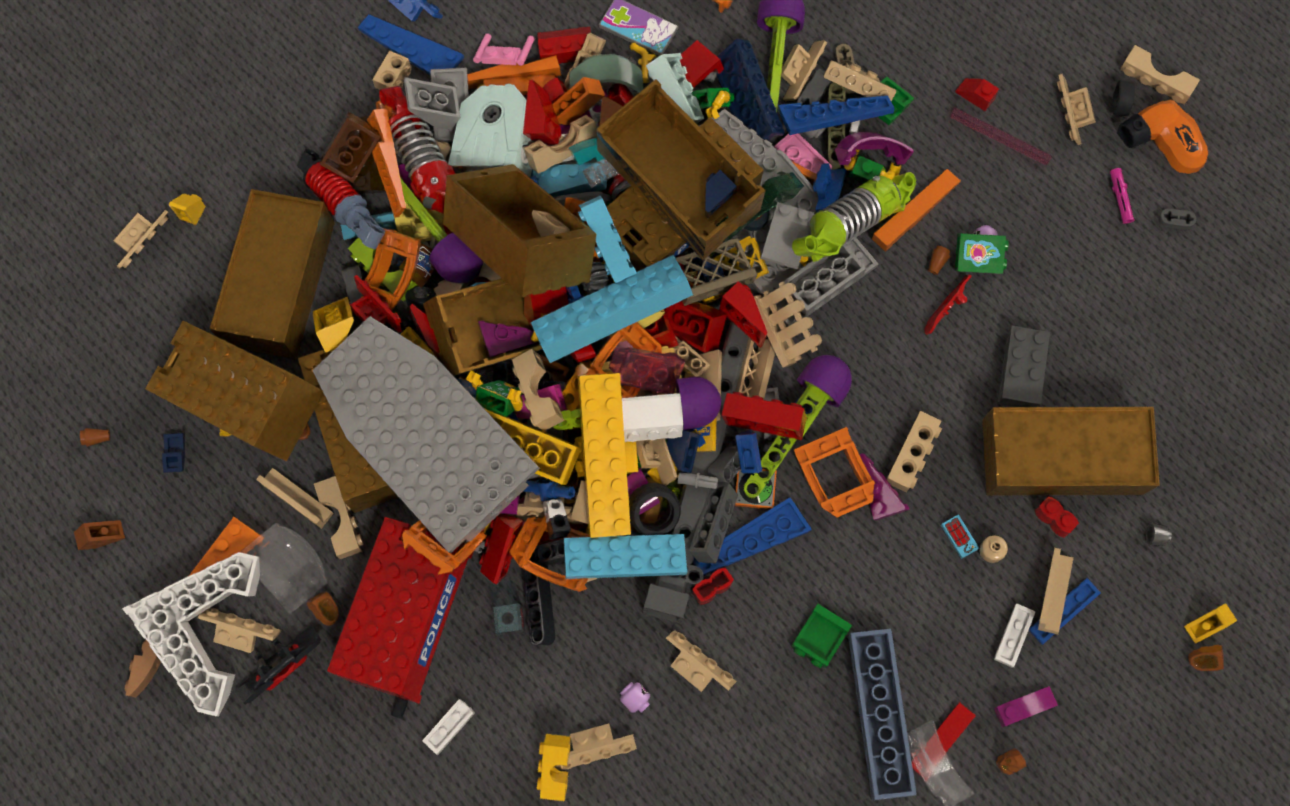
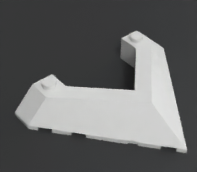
M238 552L198 573L165 587L159 592H155L132 605L122 608L126 615H129L135 623L134 626L143 638L149 642V646L168 672H171L177 681L176 683L184 694L190 698L198 712L219 716L231 693L235 675L218 671L214 668L188 621L233 593L255 596L260 578L258 556Z

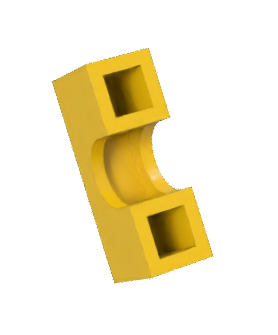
M546 734L544 742H540L539 754L543 755L538 765V772H541V777H538L537 781L540 799L565 801L568 772L559 771L554 766H567L570 755V736Z

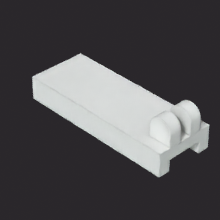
M459 699L422 741L438 755L475 712L466 702Z

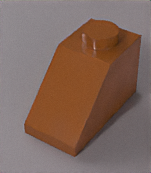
M121 520L83 523L74 531L78 550L96 549L125 539Z

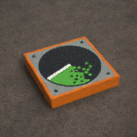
M762 469L758 475L761 478H766L769 476V471ZM739 470L736 481L738 497L735 506L761 509L774 508L777 470L771 479L765 483V488L756 498H749L744 493V485L751 475L754 476V473H742ZM749 484L747 491L750 494H756L758 486L756 484Z

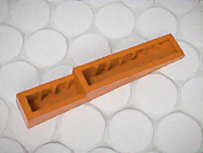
M556 55L524 65L501 64L468 74V89L477 88L480 84H483L484 79L555 74V77L561 76L560 66Z
M375 109L367 121L381 137L372 154L394 217H400L406 209L391 127L388 122L387 109Z
M946 169L905 206L904 211L898 212L877 230L872 240L886 252L951 192L961 180Z

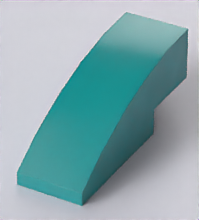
M597 138L582 141L568 147L579 166L593 158L598 163L606 160L597 151Z

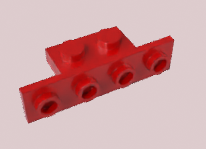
M358 275L354 276L357 290L364 297L350 304L351 310L362 322L372 317L383 325L388 322L398 333L401 332V319L399 315L391 311L387 302L381 301L378 293L370 289L366 280L362 281Z

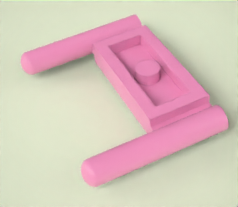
M485 34L473 61L475 63L482 61L484 64L523 65L535 39L533 36H528L523 49L520 50V48L488 46L491 35Z

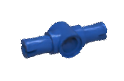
M545 477L537 481L527 480L526 483L529 486L524 490V492H532L540 496V500L543 502L559 497L572 499L575 496L574 487L562 486Z

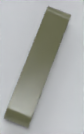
M835 82L831 83L827 103L830 100L845 102V87ZM845 124L839 125L840 127H827L826 160L832 165V170L842 167V165H839V161L832 159L833 157L837 158L835 149L838 145L832 141L840 143L845 138Z

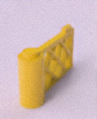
M748 236L740 240L739 242L744 252L747 246L751 244L753 246L754 252L752 257L746 255L747 259L751 260V268L754 261L760 263L762 271L757 273L756 279L768 274V268L765 261L761 259L762 254L756 239H751ZM734 247L726 252L737 254V249ZM720 254V255H718V256H716V257H714V258H712V259H714V260H716V261H719L722 254ZM723 256L725 260H722L721 263L732 266V264L728 262L729 258ZM738 261L734 265V269L745 270L739 267L740 262ZM726 292L702 300L703 304L718 300Z

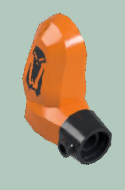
M1173 100L1161 101L1151 105L1138 114H1134L1118 127L1119 136L1128 148L1154 140L1156 146L1166 156L1171 167L1180 173L1191 174L1198 172L1206 163L1208 149L1196 121Z

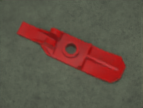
M970 274L963 278L929 318L924 329L926 335L931 334L939 321L949 314L948 310L954 305V302L958 305L967 302V297L963 294L965 284L972 277Z

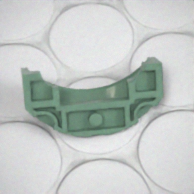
M598 54L588 57L569 72V89L583 77L599 80L600 83H620L631 87L632 90H636L638 93L644 89L642 70L627 58L615 54Z

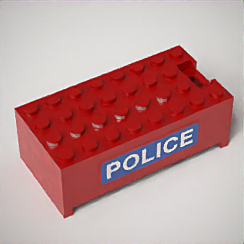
M385 517L327 672L347 681L420 704L422 698L420 692L468 558L452 572L438 574L441 568L433 565L423 554L416 552L411 545L404 550L402 534L405 530L408 531L411 525ZM430 531L425 533V535L443 547ZM462 542L451 554L454 556L466 544Z

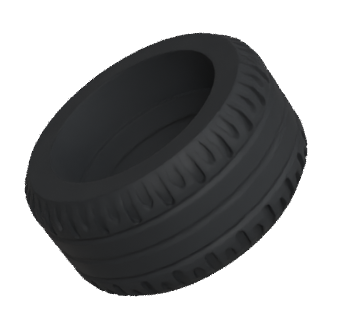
M647 483L641 485L629 497L630 523L642 535H666L678 524L681 515L680 502L677 496L663 484ZM658 496L667 499V511L659 521L654 523H643L640 521V509L648 499Z

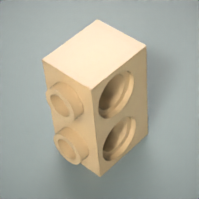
M389 51L373 78L375 88L380 90L399 86L402 89L404 78L408 77L411 73L409 59Z

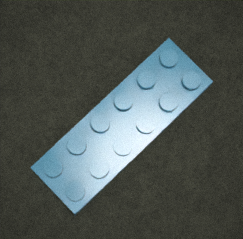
M684 534L564 538L566 579L687 574Z

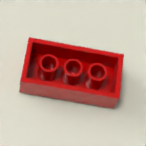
M735 391L732 394H726L722 411L723 420L728 426L751 429L802 440L807 420L805 409L800 404H782V401L776 399L767 401L756 395L746 397L743 393Z

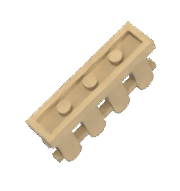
M783 281L779 283L780 287L771 293L769 290L763 292L764 297L757 295L754 296V299L767 329L768 339L784 368L797 363L796 361L802 359L800 355L809 350L812 353L818 350L817 346L822 342V338L818 334L810 335L808 331L813 326V320L810 317L802 318L800 312L804 310L805 304L802 300L794 301L791 296L796 292V285L794 283L785 284ZM786 298L788 305L778 310L776 303ZM795 316L797 322L786 327L784 321ZM803 333L805 339L795 344L792 338Z

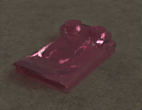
M630 347L615 348L609 369L613 373H620L622 385L663 394H674L676 379L680 378L685 360L676 353L661 354Z

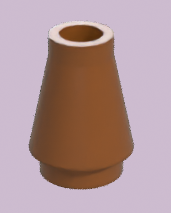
M936 246V249H933L928 268L930 273L938 275L950 258V250L942 246Z
M85 428V430H80L81 445L89 447L110 441L109 429Z

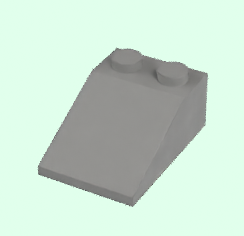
M404 78L408 111L434 127L451 130L461 118L456 87Z
M777 202L761 259L798 269L801 256H797L793 252L792 243L795 239L808 236L810 220L814 212Z

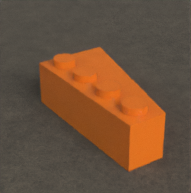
M233 517L190 575L198 573L238 552L255 556L258 551L266 547L270 542Z

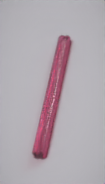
M957 108L951 113L950 117L1044 165H1048L1051 160V155Z

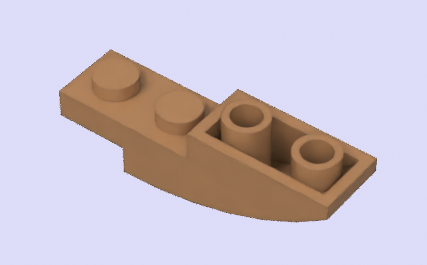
M147 640L142 644L141 650L143 655H134V659L130 662L129 671L131 673L129 680L125 684L126 696L136 698L152 680L161 664V661L151 649Z

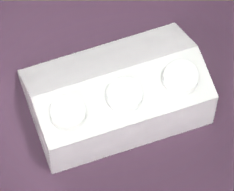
M680 393L622 398L625 442L682 437L683 415Z

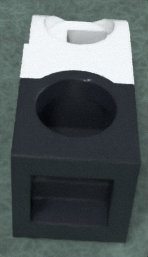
M562 500L544 501L543 510L549 530V540L567 537L571 529Z

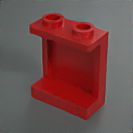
M698 40L681 54V66L686 67L687 74L685 77L692 84L693 88L712 71L720 74L724 70L721 60Z

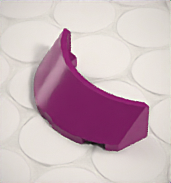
M872 132L850 134L842 139L835 149L839 165H848L851 162V158L857 154L856 150L884 149L886 157H891L892 155L896 158V164H905L914 153V150L906 144Z

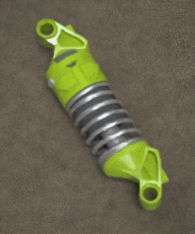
M911 172L895 176L892 180L885 176H874L871 180L819 211L810 220L811 235L795 239L792 243L793 252L797 256L811 257L813 262L838 254L842 246L891 214L904 211L906 203L911 200L910 195L916 186L914 174Z

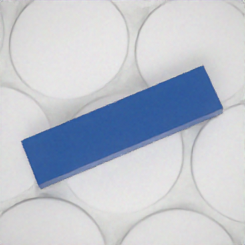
M1088 578L1066 596L1060 629L1101 593ZM1039 619L1029 628V631L1043 645L1054 633L1038 630Z

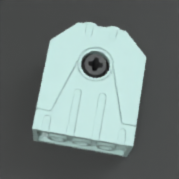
M490 84L489 86H480L461 103V118L456 125L448 165L453 167L456 174L514 164L529 178L531 177L532 168L529 166L524 148L534 143V141L523 134L527 100L515 85Z

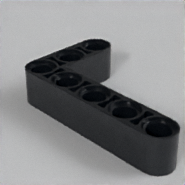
M564 540L537 545L529 560L548 569V565L565 562ZM522 568L530 641L535 645L549 646L555 640L550 582Z

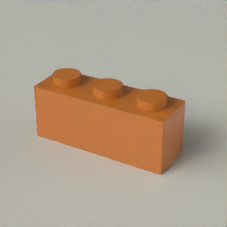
M583 77L552 104L559 124L570 125L605 96L599 80Z

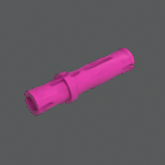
M1116 168L1110 171L1113 182L1112 190L1116 194L1122 223H1132L1135 220L1126 190L1128 186L1124 182L1122 169Z

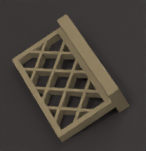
M738 238L724 242L714 250L722 254L719 262L707 256L702 267L691 263L693 258H700L695 252L676 258L678 263L687 266L684 272L687 280L694 282V286L691 288L693 295L682 300L684 306L727 292L738 281L742 285L754 283L757 273L755 269L751 268ZM735 245L738 251L737 255L726 252L727 247ZM723 256L734 260L731 267L721 263ZM706 261L717 266L714 273L704 269ZM736 261L744 264L746 270L739 271L734 269ZM689 267L700 271L697 279L686 274ZM721 267L728 270V276L722 277L716 274L718 268ZM701 273L712 277L711 281L707 283L698 279Z

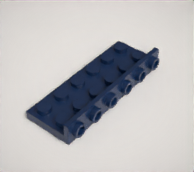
M734 40L717 56L724 68L720 74L717 73L722 88H729V92L734 94V102L729 106L731 114L742 121L744 126L757 132V135L763 140L769 141L775 135L782 136L785 132L758 65V60L753 52L752 45L748 40Z

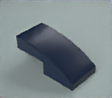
M185 433L163 434V473L184 471Z

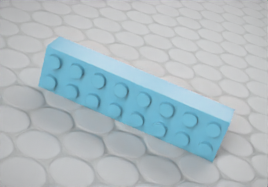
M674 255L638 271L624 280L610 284L532 321L531 324L545 355L551 363L692 296L693 293L685 274Z

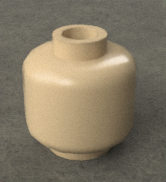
M993 535L987 537L981 543L979 551L985 561L996 563L1005 557L1008 547L1003 538Z

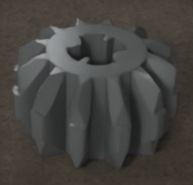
M594 261L592 263L590 283L582 282L584 290L588 295L609 285L608 272L601 262Z

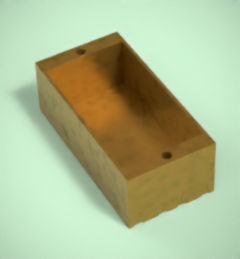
M514 164L447 175L443 224L522 298L529 294L545 293L551 289L552 291L558 290L564 286H576L582 282L590 283L597 234ZM533 210L549 212L568 227L570 231L541 237L532 216Z
M251 189L210 326V330L216 337L244 350L297 359L335 224L324 202Z
M993 407L982 420L986 495H1144L1160 486L1154 407Z

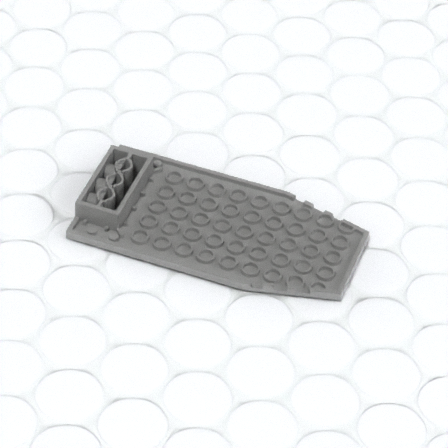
M724 109L719 112L720 116L717 119H712L764 170L760 185L765 190L763 201L769 207L770 216L767 224L760 230L749 231L739 226L723 240V243L736 238L740 241L750 236L751 239H756L762 254L777 202L814 212L815 215L818 195L817 192H814L810 182L783 151L774 148L772 143L768 140H763L757 135V132L744 126L742 121ZM726 216L716 226L718 227L722 222H724L728 218V216ZM854 238L842 246L838 254L821 258L816 262H813L812 258L808 257L806 266L803 267L799 263L798 269L764 260L769 273L756 279L751 284L764 297L763 292L768 290L770 293L780 287L779 283L783 281L785 284L794 283L796 285V292L791 296L794 301L802 300L804 302L805 308L800 314L802 318H805L875 269L878 263L860 241ZM752 244L747 246L744 252L745 255L752 257L754 252ZM735 245L727 247L726 251L734 248ZM754 261L752 269H755L756 273L761 272L760 263ZM740 263L739 267L746 270L744 264ZM786 298L776 303L778 310L788 305ZM795 316L784 321L787 327L797 322Z
M372 317L367 318L313 370L346 438L449 553H452L465 539L471 541L529 486L526 481L540 469L434 355Z

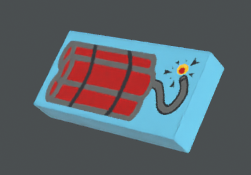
M959 515L941 524L961 559L979 549Z

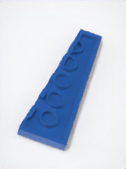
M369 14L358 26L359 31L392 52L408 58L411 64L430 76V69L456 68L464 59L462 53Z
M887 95L851 98L846 102L830 100L829 103L819 104V101L812 102L811 105H801V103L778 105V112L789 135L892 114L894 113V106Z
M790 497L725 537L716 564L698 562L695 557L693 564L702 570L704 576L804 535L812 529Z

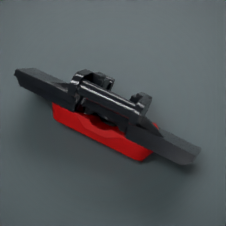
M312 625L287 646H284L277 638L271 641L277 652L268 660L259 652L254 656L259 664L258 670L236 688L238 695L245 705L251 703L265 690H272L306 661L307 654L319 645L322 640Z

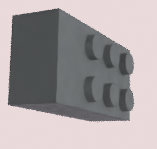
M1011 326L1007 332L998 404L1012 407H1039L1041 405L1050 332Z

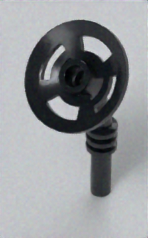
M505 362L497 363L493 374V381L501 380L510 385L518 386L520 383L519 378L509 376ZM541 378L538 389H544L560 384L561 389H566L567 382L549 381L546 378Z

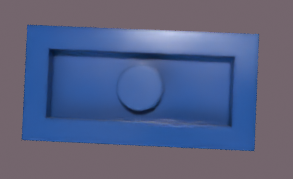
M748 429L735 435L742 473L761 472L762 466L756 433H752V430Z

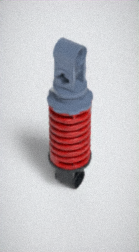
M305 149L297 164V167L304 173L303 181L305 185L314 192L321 202L325 203L337 222H340L341 225H347L348 228L352 229L365 246L376 249L385 234V230L369 214L366 208V200L358 194L345 178L320 165L321 158L316 152Z

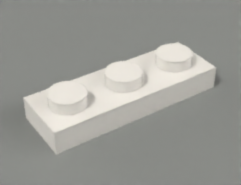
M1015 604L994 660L1012 668L1015 666L1035 611Z

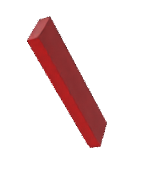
M959 702L911 761L913 770L923 779H926L976 715Z

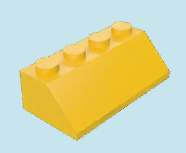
M348 297L312 311L315 331L325 353L328 351L333 352L347 338L354 319Z

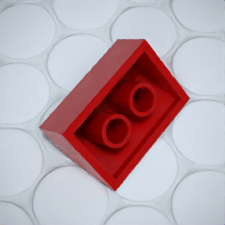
M582 27L538 33L540 59L556 55L558 63L575 62L578 52L583 48L587 34L591 33V28Z
M500 513L492 520L490 528L493 530L491 536L489 535L485 542L487 550L485 554L483 553L479 563L482 565L480 572L494 584H498L508 573L512 560V555L509 551L519 535L524 521L505 513Z

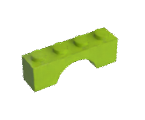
M358 237L348 250L353 253L351 257L357 263L362 262L365 265L363 269L369 273L376 249L365 246ZM400 269L395 272H387L380 286L383 288L386 286L390 290L389 292L393 294L401 280L403 271ZM412 280L406 292L418 285ZM405 292V294L403 295V297L401 298L402 301L406 300V299H405L406 292Z

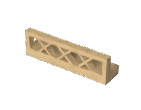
M749 338L736 392L743 393L746 397H752V395L760 396L764 400L775 351L769 339H765L764 345L761 348L758 346V350L755 352L753 348L754 342ZM751 358H752L753 363H754V366H753V369H752V370L750 369V366H749V360H750ZM746 376H748V379L750 381L749 386L747 388L744 383Z
M273 468L265 478L259 475L256 479L321 529L333 515L332 511Z
M1058 548L1054 549L1038 630L1059 634L1073 563V557L1060 555L1061 549Z

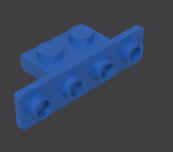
M388 0L414 22L423 9L435 18L442 19L443 17L439 12L440 9L434 4H429L427 0Z
M829 163L821 165L820 171L817 172V179L813 183L814 192H817L818 202L815 208L816 213L838 200L847 174L846 169L830 170Z

